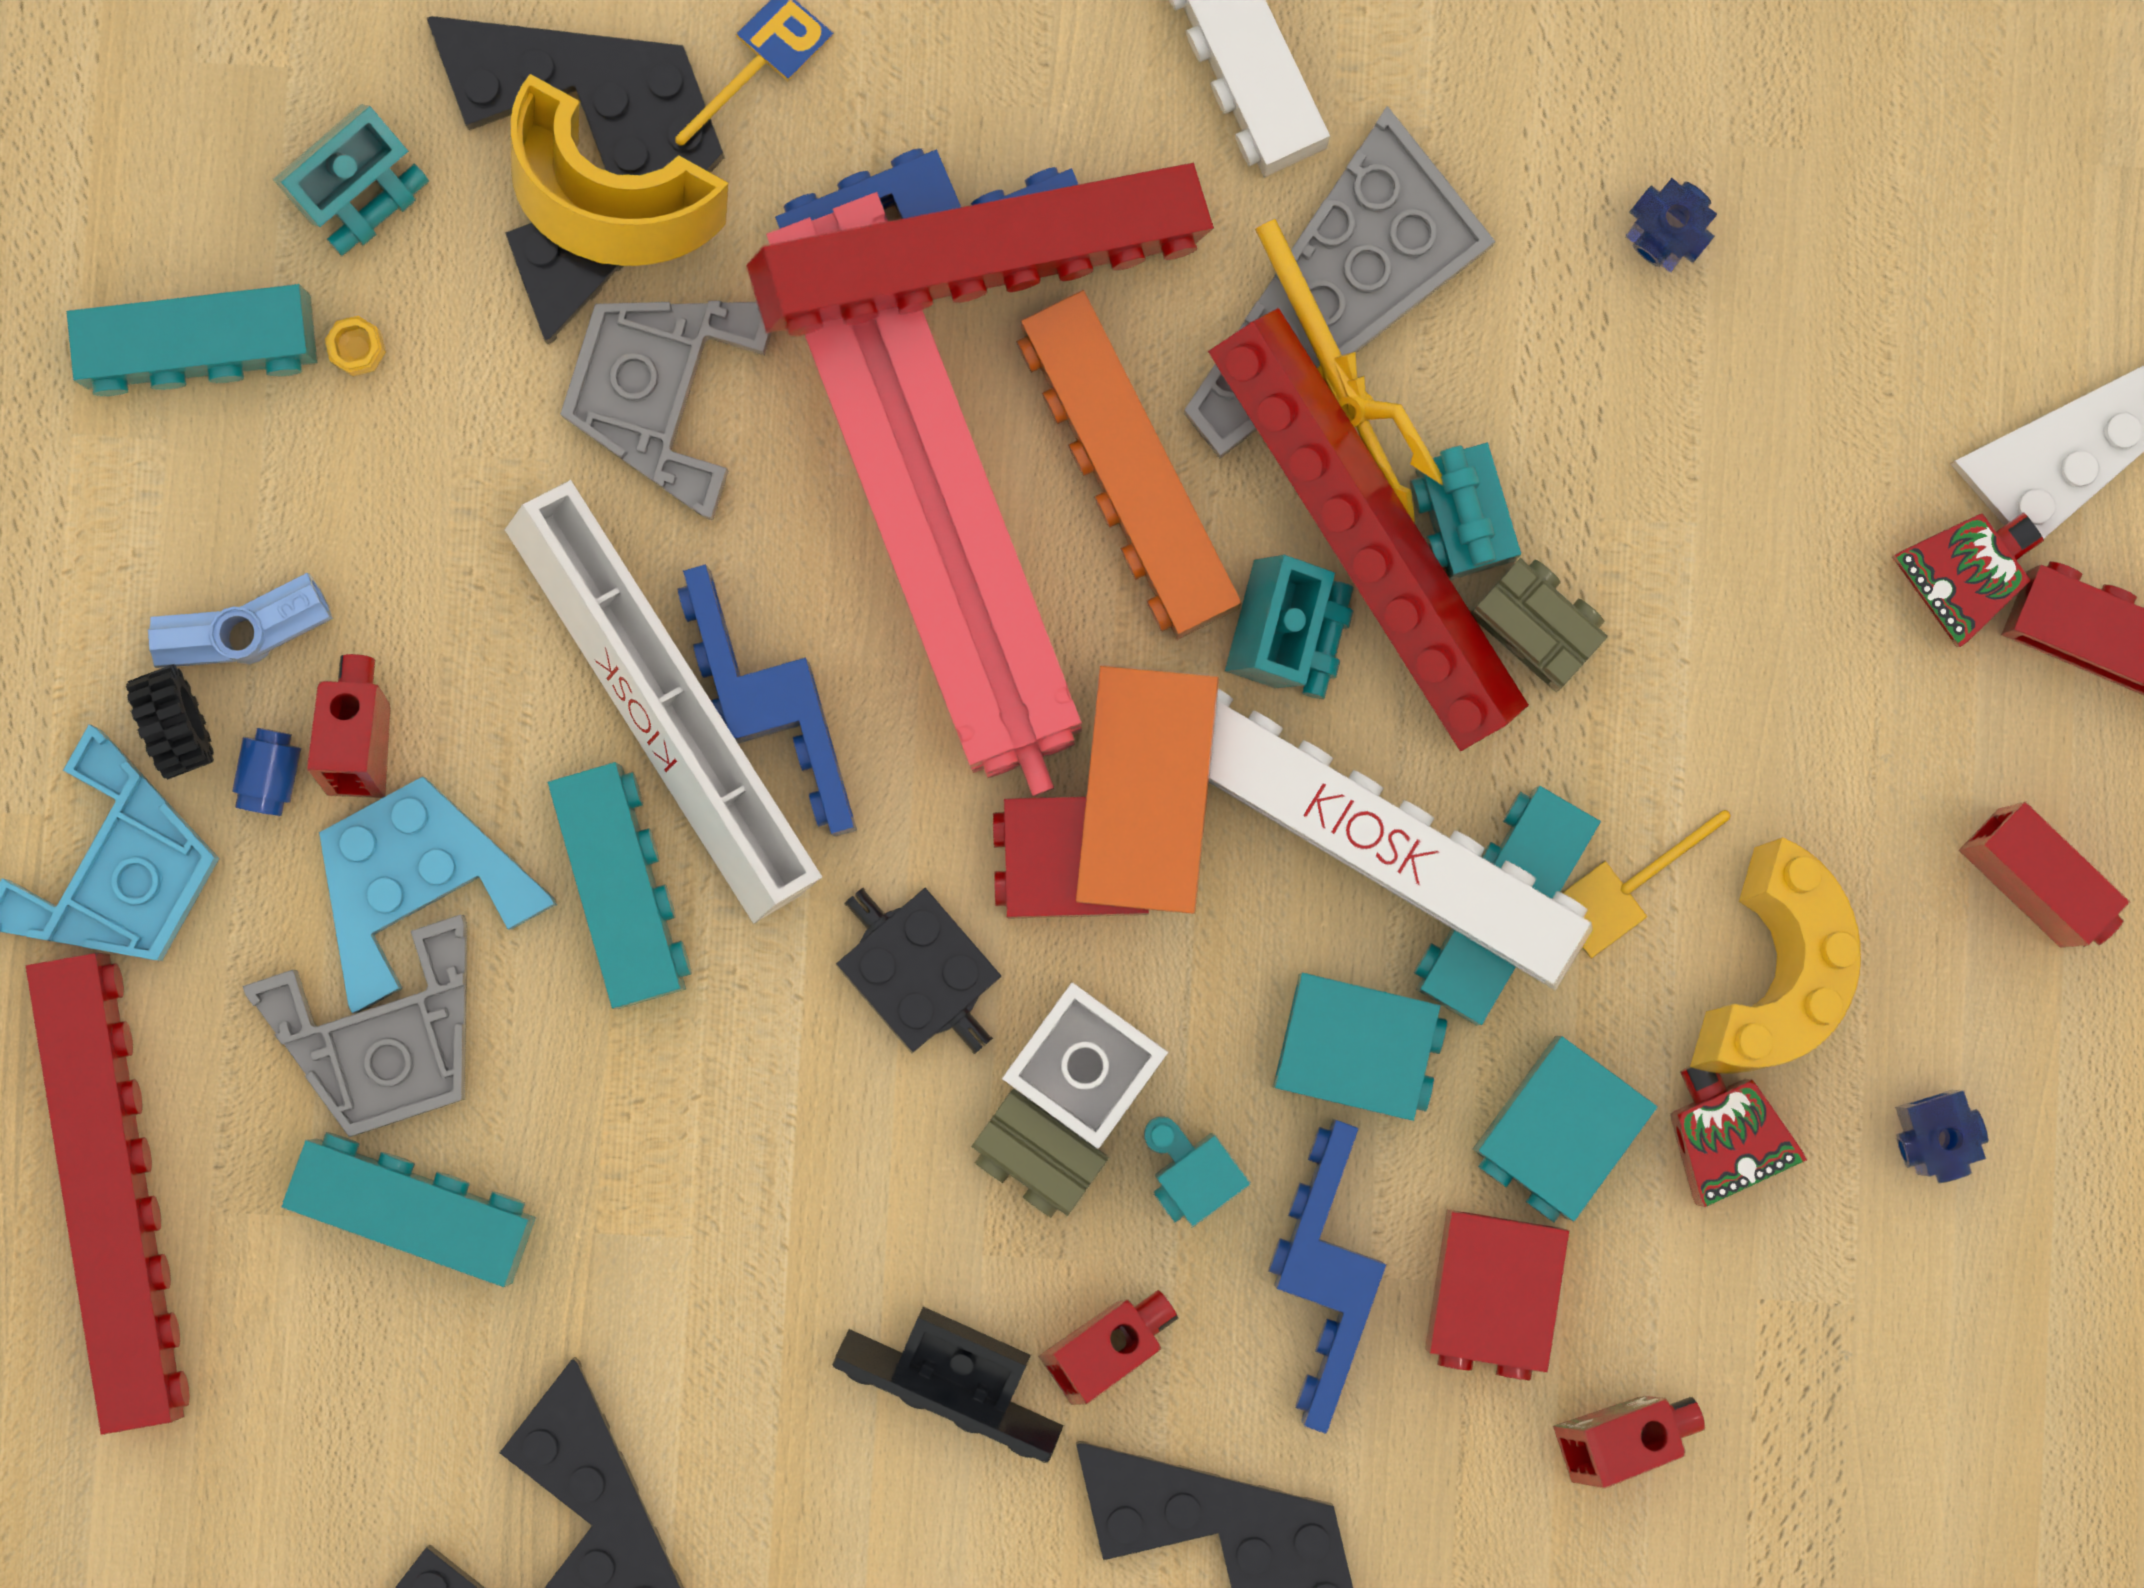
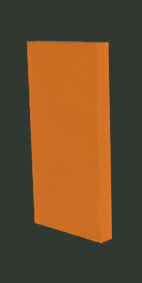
M1100 666L1076 902L1196 914L1219 677Z

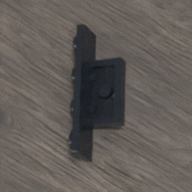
M926 1307L922 1308L903 1353L849 1329L832 1363L834 1368L846 1373L849 1378L857 1383L873 1385L900 1397L905 1404L913 1408L926 1409L953 1421L960 1429L966 1432L980 1433L1008 1446L1011 1451L1022 1457L1035 1458L1048 1463L1064 1426L1010 1402L1028 1364L1030 1354Z

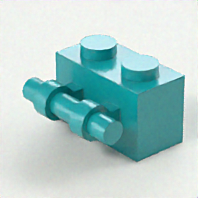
M363 104L355 108L273 179L312 225L321 227L336 214L343 225L329 236L327 241L340 256L345 255L357 243L363 246L377 235L374 229L397 209L404 212L416 201L413 195L429 182L427 176L416 164H413L399 177L394 174L390 167L409 151L373 108ZM376 181L383 191L360 211H357L350 201Z
M1488 442L1463 449L1462 446L1452 447L1441 451L1440 456L1433 458L1443 475L1441 476L1443 485L1416 469L1418 478L1410 480L1412 496L1418 513L1428 512L1434 534L1426 536L1427 544L1442 568L1445 567L1446 574L1450 580L1515 562L1521 556Z
M1287 555L1254 560L1225 672L1275 689L1304 686L1302 694L1316 699H1325L1329 681L1337 677L1341 662L1336 658L1342 631L1350 627L1354 611L1349 608L1354 587L1347 583L1333 581L1335 572Z
M1164 1116L1156 1117L1147 1123L1144 1130V1138L1147 1145L1155 1152L1169 1153L1174 1160L1155 1174L1162 1186L1153 1193L1175 1223L1185 1216L1192 1227H1194L1251 1184L1213 1133H1210L1192 1146L1178 1125L1170 1118Z

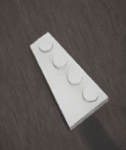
M2144 366L1951 463V466L2004 525L2024 512L2044 539L2144 452Z

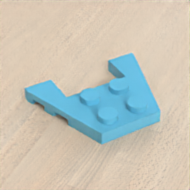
M89 724L63 771L114 798L115 803L57 906L9 879H1L0 932L162 961L220 858L101 729Z
M425 777L418 778L319 832L347 1001L352 1014H357L403 989L375 935L479 877L507 929L511 930L557 905L552 895L535 882L507 853L503 852L472 820Z

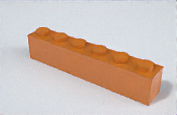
M1082 290L1021 320V328L1025 337L1016 341L1021 355L1031 373L1041 368L1051 388L1042 393L1044 400L1057 424L1067 420L1077 440L1068 444L1082 475L1085 476L1093 472L1103 492L1094 496L1095 501L1109 528L1117 524L1120 525L1129 543L1120 548L1135 580L1143 576L1146 577L1155 597L1147 600V604L1160 630L1163 632L1171 628L1178 640L1239 610L1242 602L1085 291Z

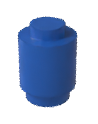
M257 728L255 738H242L232 792L238 793L235 804L236 808L282 816L284 802L291 803L301 752L300 747L290 745L292 734Z

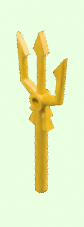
M1276 219L1268 221L1255 228V231L1321 364L1317 369L1354 428H1357L1362 441L1415 523L1411 489L1399 484L1369 420L1393 418L1413 453L1410 465L1443 485L1441 480L1443 475L1403 406L1397 403L1375 401L1365 391V377H1357L1356 353L1341 354Z

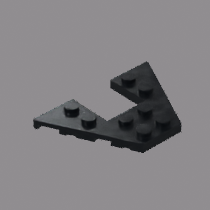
M435 16L427 18L462 117L469 130L510 116L522 84L529 74H532L566 94L577 91L606 171L617 175H644L664 168L677 156H681L711 173L725 158L711 118L684 145L679 146L675 142V137L706 107L683 45ZM533 223L505 232L543 338L547 344L553 343L557 339L556 335L590 299L593 300L600 293L605 282L616 271H620L624 267L621 265L597 263L573 254L548 239Z
M574 1357L500 1451L501 1455L592 1525L545 1588H684L677 1571L673 1569L666 1554V1547L657 1528L654 1527L638 1493L639 1488L623 1453L619 1451L610 1432V1425L606 1416L602 1414L581 1368L583 1366L580 1360ZM428 1545L395 1588L485 1587L432 1545Z
M1086 1441L1076 1442L1103 1561L1219 1533L1231 1588H1353L1332 1503L1309 1497H1300L1284 1493L1281 1490L1261 1485L1256 1486L1220 1477L1217 1474L1089 1444Z

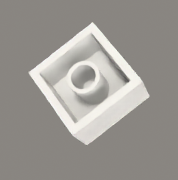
M1072 982L1002 1079L1099 1149L1168 1052Z

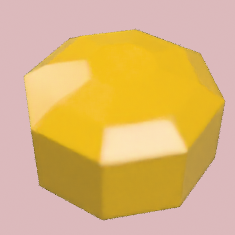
M360 316L337 320L325 338L329 361L351 376L375 371L386 353L381 331Z

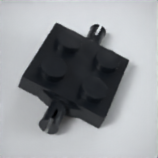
M861 888L855 893V896L869 913L863 909L853 896L844 904L848 906L867 930L860 943L836 963L838 969L912 1054L931 1037L948 1031L951 1028L972 1050V1053L976 1054L982 1049V1046L968 1029L976 1035L984 1046L993 1037H990L970 1012L978 997L1002 977L1001 974L926 888L920 891L903 907L889 911L886 914L866 893L865 889Z

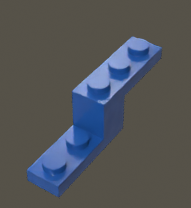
M919 148L897 156L891 161L893 168L871 176L869 171H862L844 178L837 184L839 190L817 199L815 193H810L797 197L783 206L785 213L775 216L779 229L809 217L811 220H815L833 213V208L875 192L878 193L883 209L895 205L900 219L961 208V205L937 149L924 154L923 149ZM1052 167L1028 177L1025 180L1027 187L1006 196L1003 190L992 191L975 199L971 205L1079 184L1072 168L1059 173L1056 167Z
M706 564L684 570L683 573L687 586L678 588V595L686 621L697 620L703 642L693 644L697 663L703 678L713 676L719 698L713 699L711 702L733 737L739 744L801 726L803 734L793 737V742L802 771L813 768L819 791L809 793V798L818 827L829 825L830 832L835 837L856 831V824L809 661L806 658H802L741 676L711 570Z
M1335 1119L1332 1120L1329 1130L1322 1127L1318 1128L1308 1156L1309 1161L1317 1163L1310 1185L1299 1183L1288 1216L1297 1219L1290 1241L1279 1239L1268 1272L1277 1275L1274 1284L1277 1289L1340 1311L1336 1321L1327 1318L1324 1322L1315 1352L1324 1355L1317 1377L1306 1375L1295 1408L1304 1411L1301 1419L1304 1426L1327 1434L1386 1267V1264L1382 1261L1320 1239L1359 1129Z

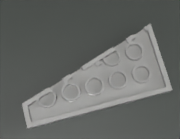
M1387 106L1291 251L1343 355L1351 352L1357 353L1492 248L1495 240ZM1275 273L1274 278L1260 299L1255 303L1240 329L1279 308L1316 368H1318L1321 364ZM1215 364L1185 408L1184 414L1220 459L1257 429Z

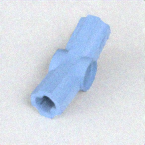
M306 573L240 607L233 606L217 612L150 617V627L148 629L149 650L155 668H164L175 664L176 667L228 662L253 664L260 662L271 650L332 620L333 617L320 588L315 583L311 574ZM250 621L254 628V639L245 649L234 650L229 640L232 628L239 622Z

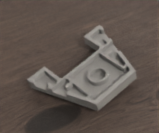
M709 301L708 303L671 304L670 302L595 304L560 415L705 519L713 521L729 471L725 467L673 452L672 447L705 342L712 339L765 355L772 332L766 333L757 301L729 303Z
M465 915L451 917L411 931L428 984L424 992L327 1024L315 1025L298 970H290L243 986L246 997L261 1012L276 1033L274 1034L276 1038L288 1049L306 1074V1079L349 1137L465 1100L467 921Z

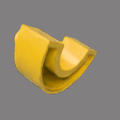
M529 74L522 84L512 108L511 177L513 188L522 210L533 225L548 239L573 254L597 263L640 266L666 262L684 256L707 243L726 225L728 182L681 156H677L664 168L644 175H617L597 168L583 157L577 149L579 144V100Z
M1783 837L1754 847L1739 902L1756 912L1771 931L1777 952L1775 977L1766 995L1752 1007L1731 1004L1706 1011L1690 1064L1692 1068L1712 1073L1735 1074L1795 1060L1824 1042L1838 1027L1852 1003L1857 989L1861 966V942L1853 909L1841 885L1826 866L1809 851Z

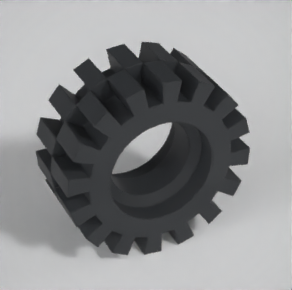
M175 664L128 681L126 684V689L129 693L127 698L133 708L131 710L133 720L137 722L139 727L137 731L140 738L144 739L145 749L149 757H153L155 768L161 772V776L164 779L167 778L168 780L213 762L212 755H214V752L209 743L211 742L210 734L204 726L206 724L204 716L199 712V704L196 697L191 694V687L188 681L184 680L183 673L180 669H177Z

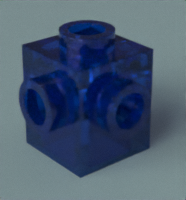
M1671 178L1661 191L1651 185L1633 206L1629 213L1637 221L1626 237L1634 243L1633 248L1647 262L1656 267L1662 265L1669 272H1672L1683 257L1694 263L1712 241L1715 235L1708 231L1707 228L1717 216V213L1709 208L1712 202L1701 189L1686 181L1681 185ZM1667 211L1685 226L1679 228L1671 226L1666 219Z
M1948 1090L1895 1107L1903 1132L1896 1134L1898 1148L1905 1165L1908 1168L1915 1166L1917 1175L1929 1177L1935 1175L1938 1183H1945L1972 1174L1970 1164L1986 1159L1982 1144L1988 1143L1987 1129L1977 1109L1970 1111L1964 1090ZM1944 1131L1945 1142L1941 1146L1939 1142V1136L1941 1132Z

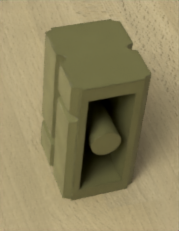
M1520 558L1475 607L1471 614L1485 630L1551 689L1557 692L1606 640L1608 635L1600 629V626L1605 621L1585 601L1577 599L1572 604L1559 593L1556 588L1561 581L1540 561L1534 560L1528 565Z
M1014 1088L971 1146L981 1153L975 1161L976 1165L1002 1183L1011 1175L1029 1189L1023 1198L1050 1218L1057 1209L1068 1216L1109 1159V1156Z

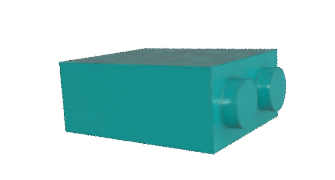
M1299 973L1273 1088L1414 1121L1416 1110L1427 1111L1432 1094L1434 1077L1425 1075L1430 1052L1440 1054L1444 1042L1447 1020L1438 1018L1441 1005L1315 975Z
M1555 1036L1474 1146L1473 1150L1484 1157L1478 1166L1482 1171L1506 1188L1512 1180L1518 1182L1531 1192L1526 1203L1547 1219L1555 1223L1558 1217L1562 1215L1574 1222L1658 1106L1566 1038Z

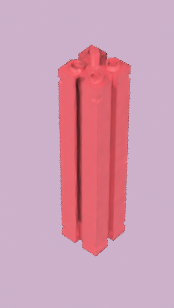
M875 192L833 208V213L815 220H811L809 217L767 233L766 236L770 244H776L888 222L878 193ZM897 307L879 310V315L874 319L855 325H844L843 318L825 321L821 329L806 334L805 337L972 772L975 773L984 769L987 778H991L1021 765L1032 796L1054 789V785L1043 757L1074 746L1075 739L1073 735L1082 732V722L1068 690L1067 683L923 310L909 314H900Z

